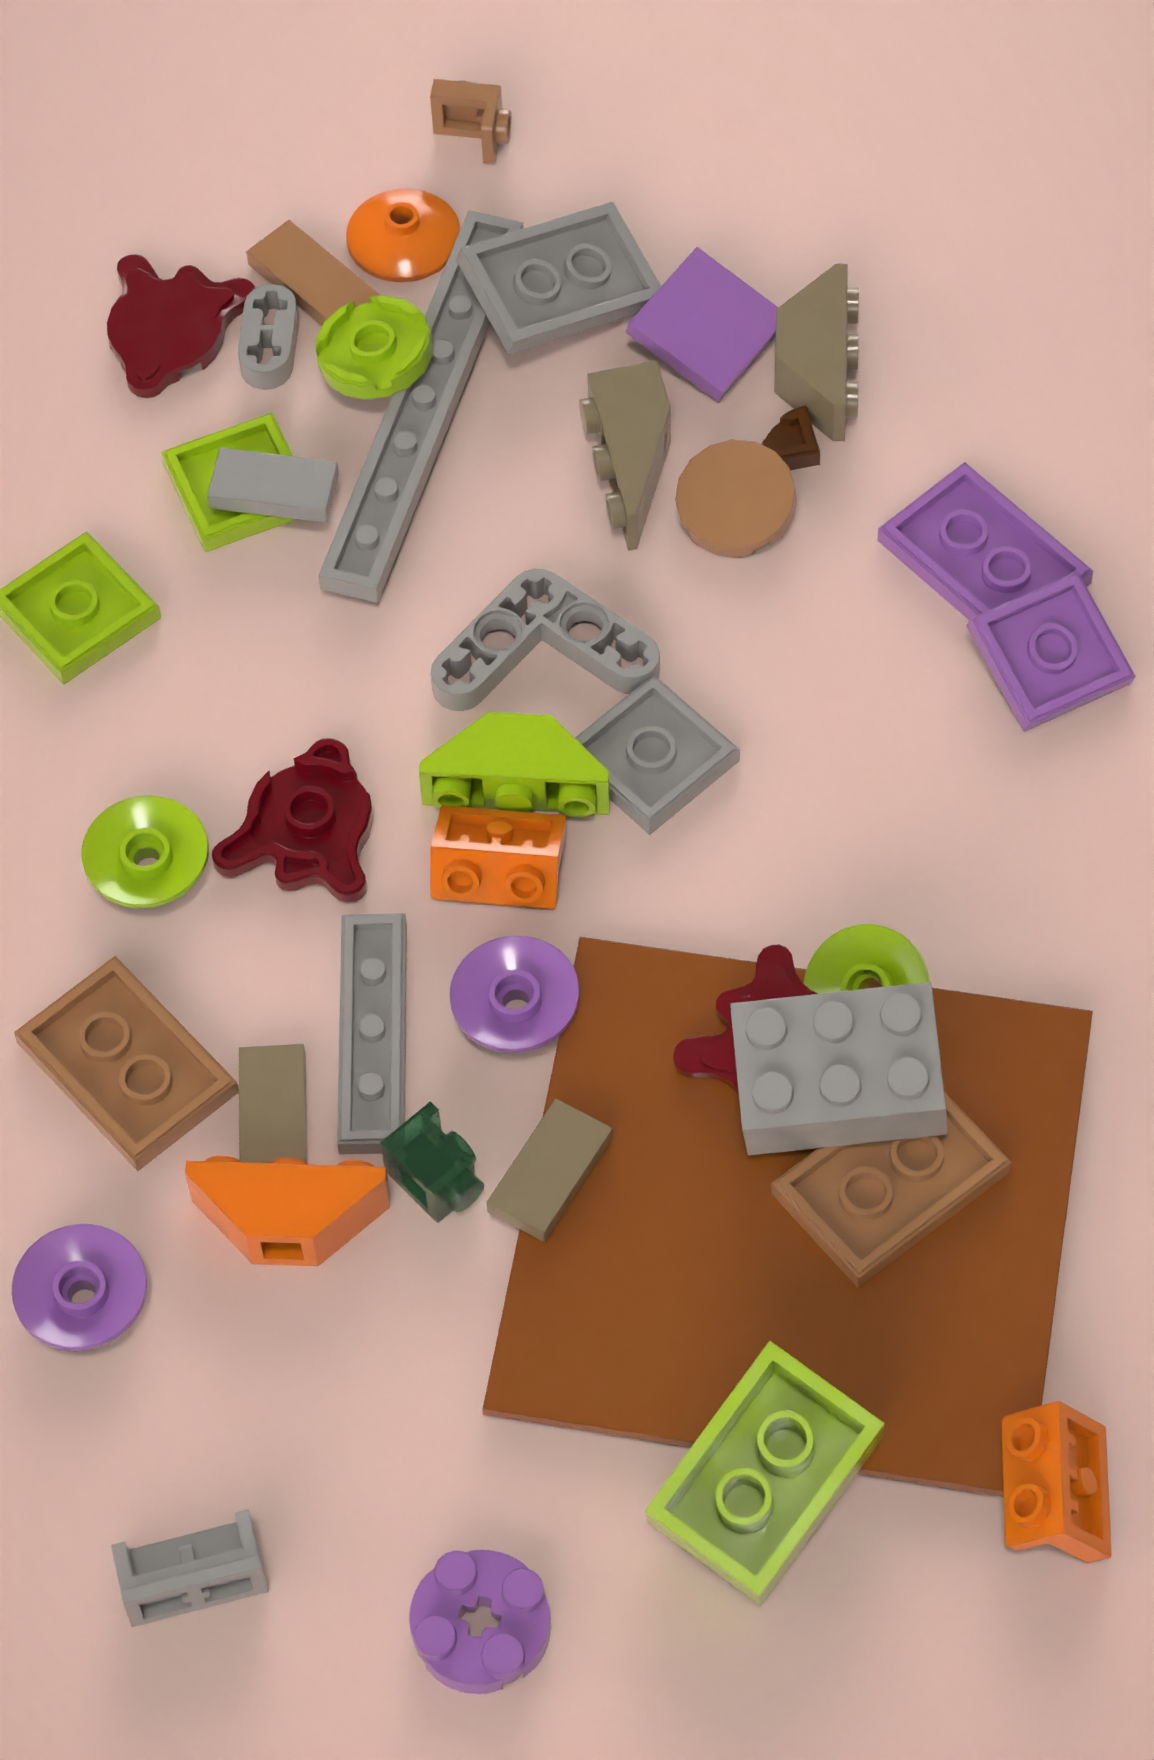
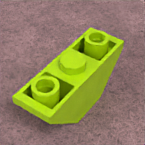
M487 712L420 761L419 780L422 805L436 806L438 808H441V805L519 812H561L570 817H587L591 814L609 815L610 813L609 771L552 715Z

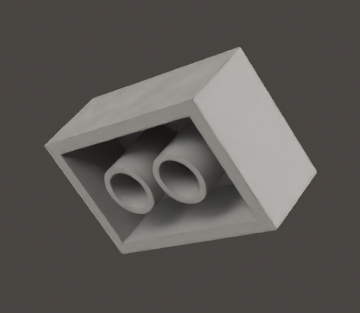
M931 982L730 1003L742 1131L748 1155L948 1135Z

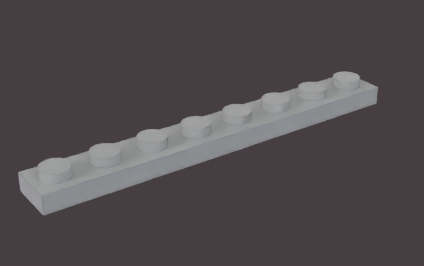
M468 210L425 314L427 324L433 336V356L423 375L410 387L393 394L318 575L320 589L378 603L490 324L487 315L456 261L460 249L464 246L523 229V222Z

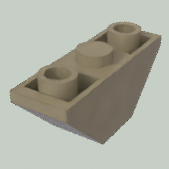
M848 264L833 265L776 309L774 393L793 409L806 406L811 423L832 441H845L846 417L857 418L858 382H847V370H858L859 335L847 334V323H858L859 288H848Z

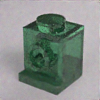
M431 1101L380 1142L387 1174L437 1223L453 1210L455 1212H462L469 1208L483 1192L484 1183L475 1175L474 1163L476 1162V1156L473 1150L455 1131L451 1130L447 1134L442 1131L439 1109Z

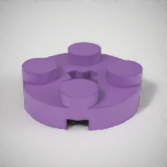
M455 1550L440 1557L435 1568L427 1573L419 1583L410 1606L409 1625L417 1653L425 1662L428 1671L437 1681L460 1692L489 1694L502 1690V1684L512 1682L522 1674L524 1678L537 1667L549 1644L551 1615L541 1578L536 1572L528 1569L524 1563L510 1555L492 1550H471L468 1552ZM478 1606H485L491 1608V1616L499 1619L500 1623L497 1628L485 1627L481 1637L472 1636L469 1634V1622L462 1619L467 1611H475Z

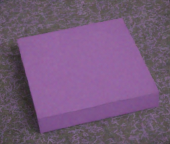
M696 247L632 318L625 333L715 401L719 402L775 338L776 309L778 307L699 247Z
M1078 571L972 617L967 624L971 636L1023 732L1128 686L1136 677Z

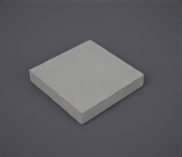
M654 674L575 737L609 771L610 800L649 835L740 761V749Z

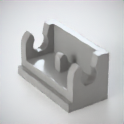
M249 1510L235 1513L237 1522L129 1549L125 1541L112 1544L121 1596L131 1626L135 1627L268 1592Z

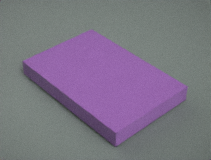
M966 462L878 528L877 541L968 620L1077 571L1086 587L1092 583L1093 570Z

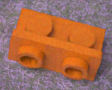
M441 805L430 846L431 897L435 900L554 909L558 900L559 867L566 838V815Z
M1061 1401L1004 1416L1002 1419V1455L1006 1545L1016 1551L1049 1543L1086 1563L1112 1558L1106 1426Z

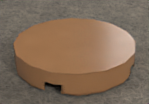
M734 439L710 445L691 458L678 478L675 497L681 523L696 545L716 555L732 557L754 554L755 549L761 548L767 543L770 546L779 540L794 518L797 499L790 469L774 450L756 441Z

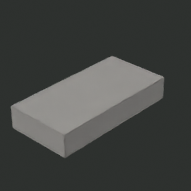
M220 447L207 494L209 508L327 523L339 476L338 464L334 461Z

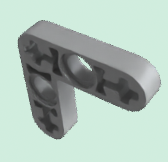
M531 569L515 577L436 657L431 666L430 673L435 700L442 707L449 710L465 711L481 703L541 640L613 689L624 694H630L653 674L659 679L660 651L656 642L650 636L555 573L546 569ZM544 594L548 595L547 604L537 600L527 609L528 596L539 599ZM524 614H525L526 624H525V623L523 622V620L521 619V617H522ZM588 621L597 624L602 631L593 640L578 641L568 634V630L578 622ZM497 629L511 632L516 638L510 646L500 650L491 649L481 641L487 633ZM614 640L616 642V650L611 647ZM471 654L476 660V662L473 665L471 661ZM638 657L643 659L642 668L636 664L628 666L627 669L621 667V658L628 662H633ZM469 671V684L460 680L452 686L448 684V676L451 675L454 678L460 679Z

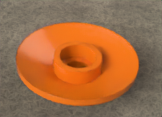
M417 189L389 190L369 198L352 214L346 230L347 247L354 262L371 276L390 282L417 281L436 274L446 266L460 232V223L456 213L448 203L432 193Z

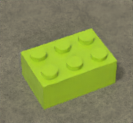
M769 1341L644 1511L647 1521L739 1591L762 1606L884 1437L885 1423Z

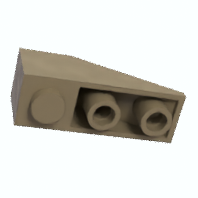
M657 360L587 373L588 398L579 400L580 415L585 434L595 433L598 445L592 446L593 462L598 481L609 480L612 493L605 494L609 522L612 529L622 528L628 551L635 550L638 547L671 444V406Z

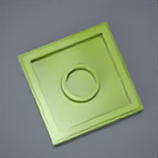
M272 412L161 451L164 466L204 552L297 520L209 508L207 494L220 447L293 456Z
M87 531L0 589V617L63 685L161 619L159 606Z

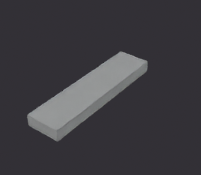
M405 913L341 915L337 1127L339 1155L405 1153L407 950Z

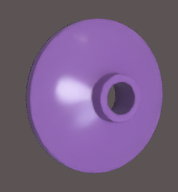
M505 936L478 946L461 961L450 985L451 1009L460 1029L477 1044L505 1053L531 1051L555 1040L572 1022L578 1009L580 996L577 974L569 959L553 945L528 936ZM512 1000H523L527 1003V1005L518 1009L505 1007Z
M94 1224L64 1226L39 1238L23 1254L15 1269L12 1280V1301L16 1314L24 1328L40 1342L68 1351L94 1349L118 1338L137 1319L147 1294L146 1270L136 1248L118 1232ZM80 1290H90L95 1293L94 1297L85 1303L74 1304L71 1302L73 1295Z

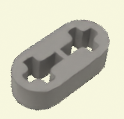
M267 284L259 286L247 295L244 302L238 345L241 375L245 382L257 389H275L283 385L290 378L293 371L299 325L295 296L282 285ZM278 309L275 312L273 325H265L264 317L268 315L269 310ZM264 348H272L273 356L270 357L268 364H258L262 361Z

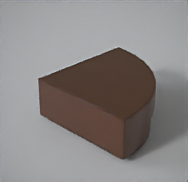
M798 407L785 413L780 417V422L763 440L762 445L774 450L788 465L790 471L820 465V450L807 407Z

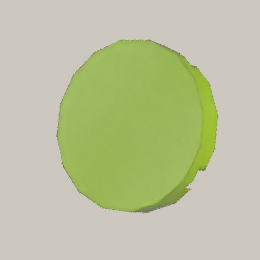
M386 295L368 297L370 303H364L355 307L353 301L340 307L324 321L315 339V351L319 369L329 386L344 396L364 400L382 398L410 387L425 373L433 356V336L421 310L405 299Z

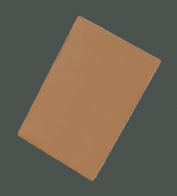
M116 956L14 1032L19 1046L137 1171L239 1093L237 1081Z
M945 1092L948 1135L818 1148L771 1183V1194L857 1288L1010 1173L1012 1162Z

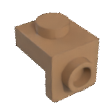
M434 79L430 94L433 134L479 138L482 141L483 163L495 164L499 144H508L512 122L511 110L502 109L501 85Z

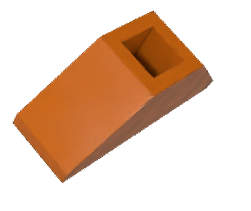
M219 1155L209 1157L205 1161H186L185 1176L192 1202L251 1264L319 1266L390 1208L391 1196L386 1167H375L371 1163L362 1160H346L337 1165H309L305 1161L296 1158H278L271 1163H247L234 1157Z

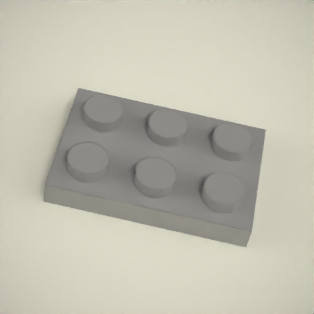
M613 201L461 247L456 260L508 355L636 315L661 287Z

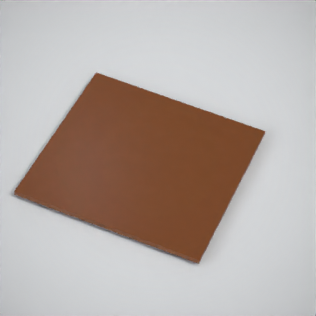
M579 937L573 966L579 982L580 996L578 1009L572 1022L558 1039L543 1116L556 1098L612 1127L613 1139L545 1243L519 1229L483 1404V1414L692 1447L767 1343L771 1341L885 1423L883 1439L857 1474L1004 1497L1002 1419L1006 1415L1041 1406L1043 1400L1093 1011L932 988L944 1092L1012 1162L1011 1170L1004 1178L857 1288L771 1194V1183L818 1148L748 1155L742 1131L738 1094L728 1084L718 1079L686 1077L680 1074L675 1067L673 1055L675 1047L680 1041L690 1037L718 1035L726 1030L727 1024L719 1017L716 1010L717 997L725 991L751 983L755 977L757 962ZM795 968L796 974L803 983L806 969ZM874 980L867 985L866 989L882 987V984L878 980Z

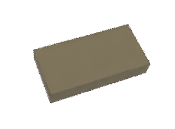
M304 1044L239 1047V1160L247 1163H271L278 1158H296L307 1163L306 1053Z
M555 1098L487 1200V1212L545 1243L612 1141L613 1128Z

